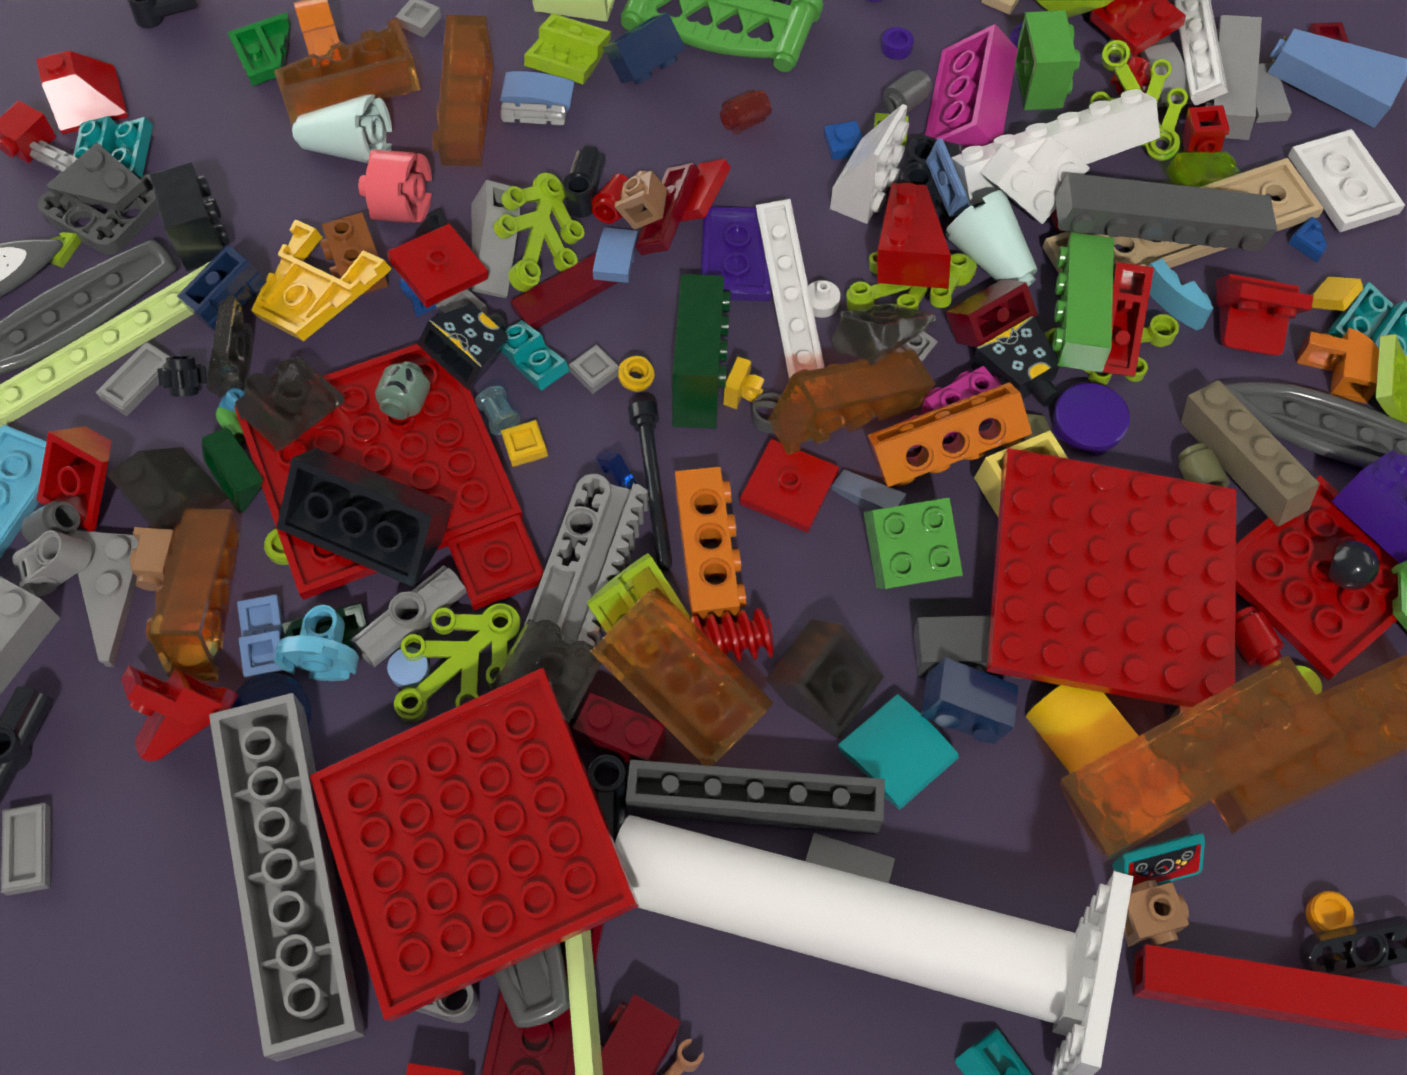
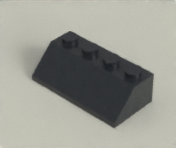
M315 448L295 456L291 460L276 528L414 587L417 585L444 538L453 504Z

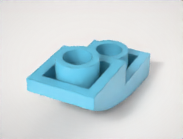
M1164 259L1152 262L1149 267H1154L1149 295L1177 320L1195 330L1202 329L1213 310L1208 295L1201 291L1195 281L1181 285L1178 275L1169 268Z

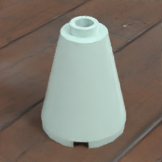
M367 94L299 115L293 124L292 133L294 140L302 149L368 164L371 150L391 151L392 143H386V132H392L389 111L381 98H374L375 95Z
M997 190L982 198L986 204L976 208L971 205L956 217L947 227L946 231L948 233H946L949 241L975 261L977 265L997 282L1002 279L1027 282L1029 287L1036 280L1033 275L1038 269L1008 197L1002 190Z

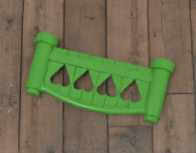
M627 0L621 13L622 26L630 31L652 16L660 14L657 12V9L671 0ZM678 0L682 14L679 17H670L682 42L686 45L730 56L771 58L774 60L773 65L777 70L789 72L796 66L811 26L819 19L824 3L823 0H792L790 5L771 0ZM703 7H708L712 23L702 25L699 21H688L687 17ZM738 15L743 30L740 33H732L729 29L720 30L717 26L731 16ZM766 22L769 23L773 39L766 42L761 40L760 37L751 38L747 34Z

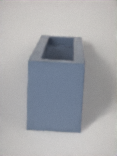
M845 469L831 486V490L866 511L904 505L906 494Z

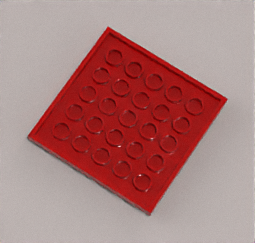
M417 344L234 406L254 466L263 479L261 486L275 526H277L292 458L315 448L453 504L444 538L437 550L448 547L447 541L517 514H520L521 519H523L522 510L471 391L467 390ZM412 362L423 370V374L430 382V390L421 411L417 415L402 420L395 419L381 411L379 403L375 398V390L384 370L389 365ZM277 529L302 600L378 573Z
M1007 448L1003 456L986 672L1177 706L1222 711V714L1227 715L1234 711L1236 489Z
M540 668L310 775L383 1019L392 1022L639 907L554 688L544 668Z

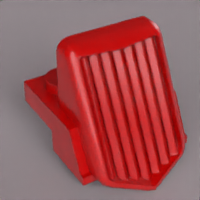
M1228 274L1216 279L1217 306H1219L1220 341L1224 347L1269 356L1280 355L1284 351L1289 319L1296 318V314L1312 309L1314 295L1299 293L1300 286L1234 274Z
M130 665L121 678L126 697L131 701L129 706L148 716L135 739L139 758L147 762L162 759L211 724L209 714L230 709L239 697L238 693L228 688H213L212 685L176 668L167 682Z

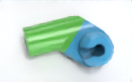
M232 388L222 398L216 411V420L222 429L228 428L238 443H241L245 440L234 406L245 403L247 397L242 390Z

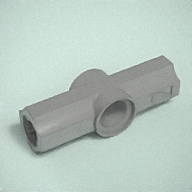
M443 565L411 592H401L394 596L390 601L389 609L351 639L353 646L362 658L375 668L401 647V642L406 636L410 634L424 636L429 629L434 611L439 608H449L467 593L465 586L449 567L446 568ZM408 612L418 613L410 620L401 619Z

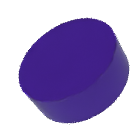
M900 27L890 28L882 35L881 51L890 59L901 60L907 58L912 53L914 37L907 29Z

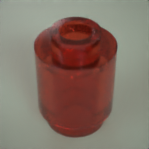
M749 90L722 104V111L720 112L721 122L727 130H731L735 134L764 122L766 117L771 114L770 100L763 90Z

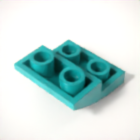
M109 116L88 120L80 125L73 156L79 158L94 144L98 143L140 179L143 176L153 124L146 117L125 121L120 124H116Z
M1367 282L1363 285L1364 289L1345 311L1340 313L1327 331V334L1333 337L1343 338L1347 330L1351 328L1368 336L1378 348L1380 347V336L1396 334L1404 354L1407 355V302L1404 300L1394 305L1374 285Z
M898 694L838 744L841 754L869 778L885 779L884 797L899 810L959 758L957 751L926 718L921 717V714Z

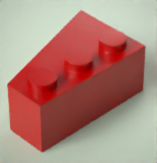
M892 183L878 245L877 283L949 289L951 254L927 185Z

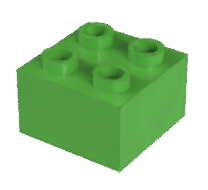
M1066 10L1025 13L1017 44L1018 52L1015 63V71L1024 110L1063 108L1067 94L1072 92V77L1074 71H1077L1080 66V52L1074 48V27L1068 23Z
M950 497L864 512L876 588L888 589L963 576Z

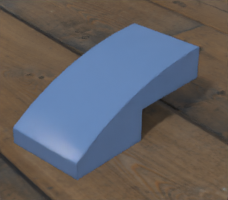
M506 72L499 101L516 102V106H520V103L547 104V108H551L552 104L563 105L566 108L567 114L571 104L574 81L538 72Z
M604 227L593 267L594 280L629 283L631 266L634 263L636 253L635 246L639 236L638 230Z
M276 594L238 601L237 606L242 635L238 639L244 677L284 671L274 662L277 644L279 640L285 638L282 626L283 616L280 597Z

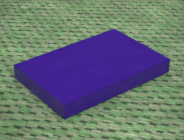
M710 207L704 218L701 275L724 276V291H731L730 300L770 301L771 284L756 208Z

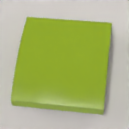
M552 13L539 27V39L524 54V66L583 85L604 53L603 47L609 43L611 38V31Z
M1396 334L1380 336L1376 399L1390 417L1407 423V355L1404 354Z
M648 553L615 576L586 602L629 668L661 648L663 645L660 641L681 628L691 619L652 556Z

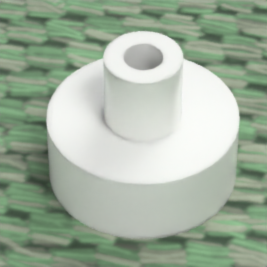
M818 280L808 286L815 317H829L838 310L840 291L835 284L826 280Z

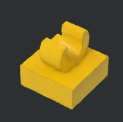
M737 357L726 381L723 405L737 409L742 397L754 403L755 399L762 395L763 389L761 388L764 379L757 375H750V360Z

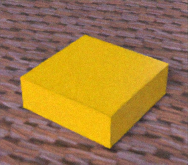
M1327 277L1313 293L1312 308L1345 311L1364 289L1361 279Z
M536 420L501 430L512 467L548 457L547 449Z

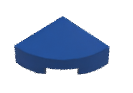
M1310 217L1288 242V244L1315 262L1320 260L1327 247V242L1322 233L1323 227L1314 217Z

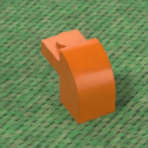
M301 0L293 2L313 68L344 61L345 58L328 1Z
M1351 328L1347 330L1343 338L1333 337L1326 333L1310 332L1298 350L1296 363L1333 371L1331 395L1367 404L1376 392L1379 348L1368 336Z

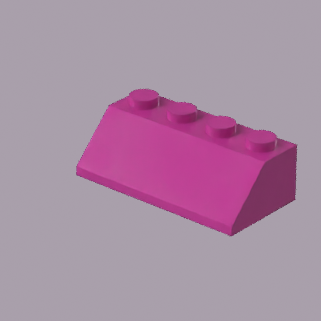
M996 24L942 50L925 136L934 139L942 138L943 141L960 144L968 148L971 146H985L993 143L995 138L1003 135L1018 48Z

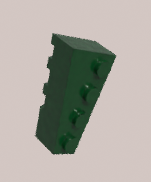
M681 274L673 363L672 427L717 428L719 388H726L727 365H720V362H727L728 340H722L721 337H728L729 315H723V312L730 313L731 291H724V276Z

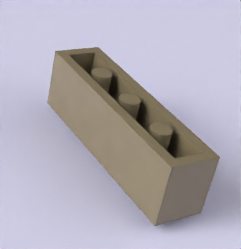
M1219 380L1188 395L1181 424L1199 443H1204L1208 449L1214 450L1223 469L1277 527L1310 509L1320 483Z

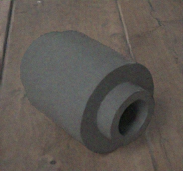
M922 70L907 72L885 89L884 105L886 109L892 113L904 104L907 105L906 115L928 99L929 93L932 91L931 79Z
M52 501L28 514L23 519L21 526L22 534L29 544L49 530L72 536L80 524V515L72 504Z

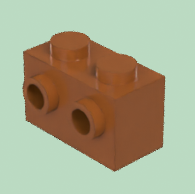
M362 212L321 224L326 239L319 241L327 261L334 259L335 262L334 266L329 267L332 276L340 279L363 250L379 257ZM386 277L381 278L363 294L388 287Z

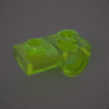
M1228 152L1178 153L1170 162L1171 164L1166 171L1174 185L1201 187L1241 173L1236 166L1235 159Z

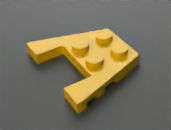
M295 220L290 228L293 236L289 244H282L278 253L281 261L275 274H268L265 280L266 283L262 286L251 311L259 319L304 342L389 273L391 267L385 260L363 250L340 279L319 270L303 261L323 236L315 228Z

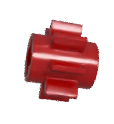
M1132 56L1127 64L1142 92L1147 93L1151 81L1150 64L1144 58ZM1114 72L1110 82L1116 85V91L1121 96L1125 91Z

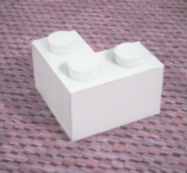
M1049 136L1028 162L1005 145H1002L980 173L999 190H1002L1021 209L1043 224L1056 209L1055 194L1067 174L1085 175L1090 168L1069 148Z

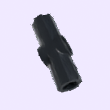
M17 686L0 716V752L4 746L10 744L9 749L0 755V799L14 773L25 768L30 762L32 756L30 744L53 703L50 697L25 686Z

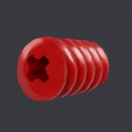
M760 608L754 609L751 621L745 610H739L736 622L733 621L729 612H723L720 624L717 623L713 614H707L704 626L701 625L697 616H691L689 631L694 665L697 655H701L705 665H710L713 653H717L721 663H726L728 651L733 652L737 662L742 661L744 649H748L753 660L758 659L760 647L765 648L769 658L774 656L770 618L768 615L766 619Z

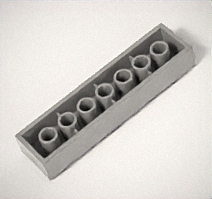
M294 693L209 714L263 1055L268 1059L278 1062L365 1037L330 842L310 779V775L316 772L305 708Z

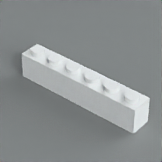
M1139 89L1123 92L1121 97L1117 99L1094 102L1089 105V109L1080 112L1063 113L1057 117L1058 120L1046 124H1032L1026 128V131L1016 135H1001L995 138L993 143L985 146L965 148L962 154L951 157V160L970 205L983 202V197L999 190L980 172L1002 145H1005L1028 162L1050 136L1069 148L1085 164H1089L1159 139L1160 131L1156 98Z

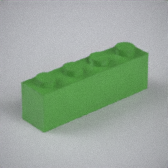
M1071 232L1067 246H1060L1057 268H1062V273L1058 274L1055 294L1061 295V300L1057 301L1054 313V322H1059L1060 326L1055 330L1052 346L1053 350L1058 351V366L1102 372L1112 343L1114 238Z

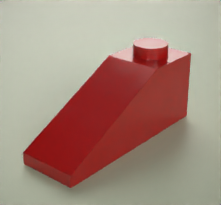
M1120 262L1113 265L1111 351L1102 371L1103 373L1135 377L1154 267Z

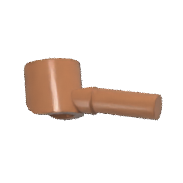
M686 1039L679 1045L675 1061L663 1075H681L684 1071L693 1072L701 1064L704 1052L693 1062L685 1060L682 1056V1051L686 1050L693 1041L692 1039Z

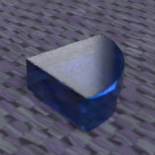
M605 451L596 457V462L605 474L611 471L617 481L616 486L631 489L633 483L637 484L619 453Z

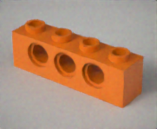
M1009 382L867 436L880 475L887 487L893 485L899 487L910 484L915 480V477L922 474L943 472L952 463L960 460L978 459L984 456L987 450L998 446L1009 447L1016 445L1022 441L1023 437L1031 435L1032 431L1021 393ZM993 418V423L989 429L979 431L982 421ZM958 432L956 439L952 443L942 444L944 437L948 433ZM922 445V450L917 456L906 457L907 451L912 446Z
M721 467L675 471V490L691 616H697L701 625L704 626L707 614H713L717 623L720 624L723 612H729L733 621L736 622L740 608L746 607V593L744 584H737L735 572H741V558L739 548L732 549L730 537H736V522L734 514L727 515L726 503L732 502L730 481H722ZM710 508L714 512L711 514H701L698 510ZM715 542L719 546L715 549H707L702 544ZM718 576L721 577L724 580V582L721 584L713 585L708 583L706 580L709 577Z

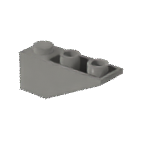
M486 180L471 203L472 252L488 270V279L473 286L472 291L506 298L510 283L508 273L513 264L517 233L509 239H501L495 234L493 224L504 214L511 215L512 217L520 216V208L516 211H510L502 204L501 196L511 186ZM503 223L504 228L509 230L508 227Z

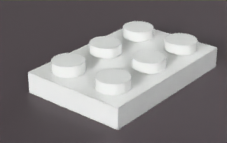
M1352 129L1294 146L1288 155L1339 232L1400 214L1405 206Z

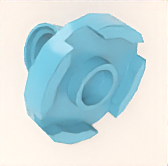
M319 605L310 609L305 615L299 636H289L279 640L274 662L288 673L295 674L296 668L310 671L309 679L332 682L349 679L350 672L355 675L359 656L355 650L342 644L345 623L342 617L330 606ZM324 617H332L333 623L330 629L325 633L316 634V624Z

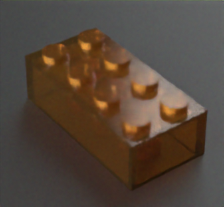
M658 588L645 593L590 651L706 766H713L774 703Z

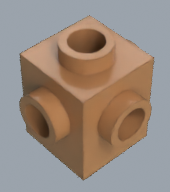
M1149 880L1132 886L1124 929V937L1128 947L1151 941L1154 946L1161 947L1178 941L1177 933L1189 926L1187 920L1189 918V910L1184 897L1176 892L1173 882L1158 886L1156 880Z

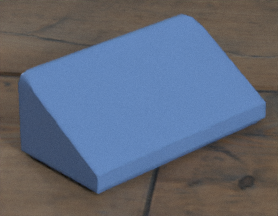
M940 138L935 142L926 163L948 215L956 217L971 205L944 141Z

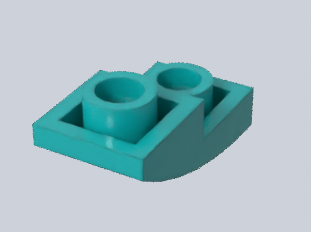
M523 320L510 326L505 331L508 340L502 353L540 391L570 371L566 360L547 347L542 335Z

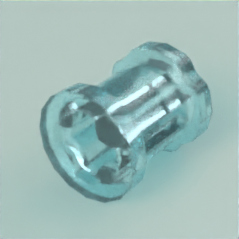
M497 385L480 392L475 399L477 408L485 413L489 421L488 427L490 432L501 435V430L518 425L521 418L517 411L512 410L506 400V390L502 386Z

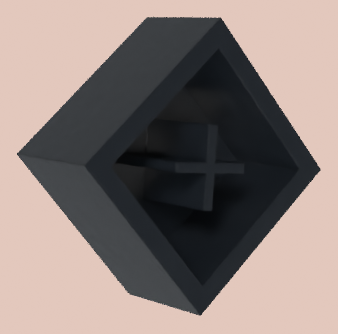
M192 162L149 174L164 228L186 271L200 268L212 261L224 248V245L230 244L223 224L217 225L220 222L221 213L215 198L208 199L207 197L212 194L205 175L198 176Z

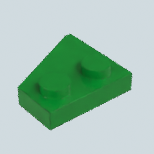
M287 12L227 32L252 86L280 77L284 73L291 22Z

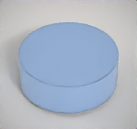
M407 647L406 651L417 653L419 649ZM399 649L390 657L387 670L391 680L399 688H416L429 676L430 666L426 657H422L417 661H409L403 656L402 650Z

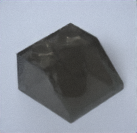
M183 447L138 451L107 473V476L121 495L150 528L174 530L177 536L228 499L226 494Z
M811 619L765 680L789 707L832 736L841 738L884 676L842 624Z

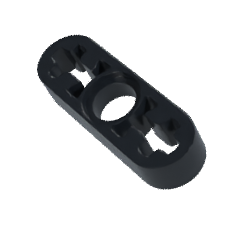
M1395 916L1311 934L1304 939L1300 946V960L1310 971L1341 976L1406 963L1407 917ZM1371 936L1373 940L1372 951L1365 957H1357L1355 949L1358 941L1363 937ZM1406 938L1405 946H1402L1401 944L1396 942L1397 940H1402ZM1323 948H1327L1333 953L1326 954L1323 957L1324 963L1321 964L1317 961V957L1323 955Z

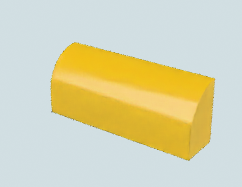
M1060 685L1039 701L1025 716L1129 850L1179 816L1193 803L1103 692Z

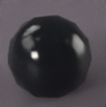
M1349 540L1338 544L1327 576L1335 585L1343 589L1357 590L1365 588L1378 575L1380 563L1377 554L1370 546L1360 541Z

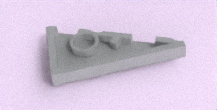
M76 531L72 536L87 541L91 547L90 562L83 571L78 573L98 661L106 667H114L136 588L137 577L131 571L130 556L133 549L137 548L138 540L134 535Z

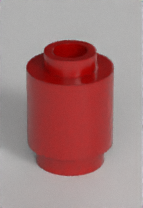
M1254 606L1244 608L1235 613V645L1248 665L1258 664L1260 668H1264L1282 657L1279 651L1285 644L1264 613L1257 612Z

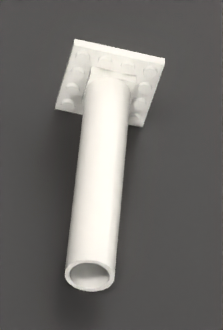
M629 815L623 822L615 845L637 898L638 908L1054 1023L1052 1032L1066 1036V1040H1062L1060 1048H1056L1052 1075H1094L1101 1068L1133 876L1114 871L1107 885L1099 884L1096 896L1093 895L1090 907H1086L1084 917L1080 918L1078 928L1073 933Z

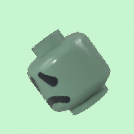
M412 362L391 364L382 374L375 390V398L379 403V408L386 415L395 419H406L407 417L417 415L421 411L430 390V382L423 374L421 367Z

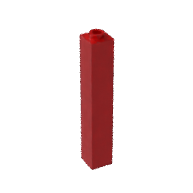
M1145 944L1134 953L1133 997L1397 1040L1407 1038V986Z

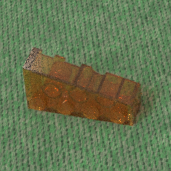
M446 15L442 76L440 80V104H437L436 107L438 130L433 131L432 138L434 151H439L442 165L482 166L494 71V59L486 16Z
M398 18L387 21L388 27L376 33L373 28L360 33L362 39L345 45L341 41L330 46L331 49L327 54L321 57L313 53L274 70L291 123L296 122L299 115L363 95L372 94L375 95L374 98L386 99L421 90L413 56Z
M914 350L901 353L891 352L885 356L870 359L865 357L855 362L840 365L834 363L814 370L803 369L790 377L787 387L768 420L787 455L799 452L801 449L800 444L813 439L814 443L818 445L830 440L829 434L846 427L850 433L861 429L862 426L870 422L875 416L880 422L918 408L922 405L924 397L932 390L936 383Z
M185 509L181 524H177L175 527V544L172 554H168L165 560L166 574L164 581L156 590V608L153 617L148 618L146 623V638L149 642H152L168 678H170L176 668L199 680L218 682L220 668L214 664V656L212 653L210 654L206 642H215V648L223 650L225 634L221 632L220 613L229 612L230 589L227 579H234L241 535L232 509Z

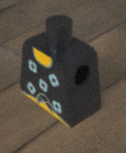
M468 304L429 319L417 345L467 390H470L500 356L508 340V336L504 332L506 330V322L497 313L487 317L475 305Z
M1033 316L977 347L971 366L974 371L984 366L992 376H996L1001 381L1002 385L1010 382L1021 393L1022 400L1032 394L1043 407L1050 405L1059 397L1060 391L1052 383L1060 367L1058 366V355L1052 349V345Z

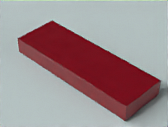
M694 163L666 169L662 179L663 185L667 188L663 218L643 226L635 246L641 255L669 250L700 172Z
M595 253L511 300V308L520 320H523L536 330L618 282L593 279Z

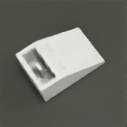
M902 104L860 140L833 186L831 210L868 224L874 212L880 213L887 196L885 192L888 187L891 188L892 183H897L901 170L896 167L902 159L905 146H902L901 143L909 128V122L905 121L907 105Z

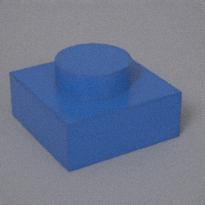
M857 121L824 126V138L831 160L851 157L862 139Z

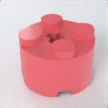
M371 150L366 175H361L358 183L359 194L366 197L370 218L378 221L402 223L422 222L428 214L432 193H426V181L432 182L429 162L425 155L415 152Z

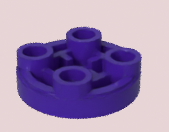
M1081 383L1068 388L1059 397L1053 413L1054 424L1052 430L1055 436L1063 439L1073 448L1087 452L1091 456L1100 457L1107 450L1114 448L1122 441L1130 424V412L1123 398L1111 388L1097 383Z

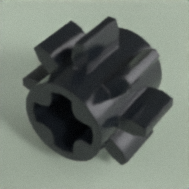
M179 355L167 357L166 368H157L159 386L169 388L170 396L185 397L197 395L199 393V384H207L206 368L201 366V364L195 363V356Z

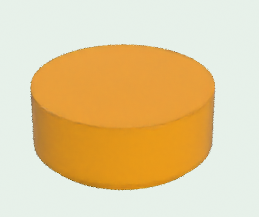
M1321 892L1312 897L1306 905V919L1311 928L1317 933L1353 925V907L1343 895L1337 892Z

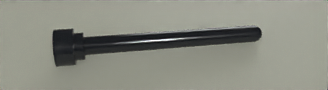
M643 400L637 401L628 407L629 421L634 426L635 431L639 432L657 565L661 570H668L672 567V555L653 432L656 428V423L659 421L658 408L655 402Z

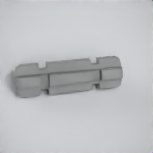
M503 102L501 105V119L503 122L516 123V120H520V123L547 125V121H549L551 125L563 126L566 122V108L563 105L553 104L551 108H547V104L520 103V106H516V102Z
M42 140L38 143L33 141L29 145L32 149L30 156L33 159L59 172H63L78 159Z

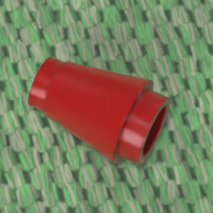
M613 175L592 199V212L599 221L611 224L623 217L616 210L615 202L621 200L623 183L629 180L625 175Z

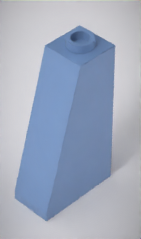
M1294 29L1286 41L1280 38L1269 56L1274 59L1268 70L1269 74L1373 128L1391 108L1407 77L1406 58Z

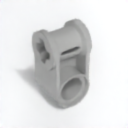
M52 530L44 532L38 539L25 548L18 550L12 557L13 564L19 568L22 579L19 587L37 597L53 592L63 582L87 567L91 558V547L87 541Z

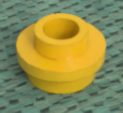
M642 356L629 357L619 366L618 379L630 391H644L651 386L654 380V369L651 363ZM637 372L642 378H633L630 376V373Z

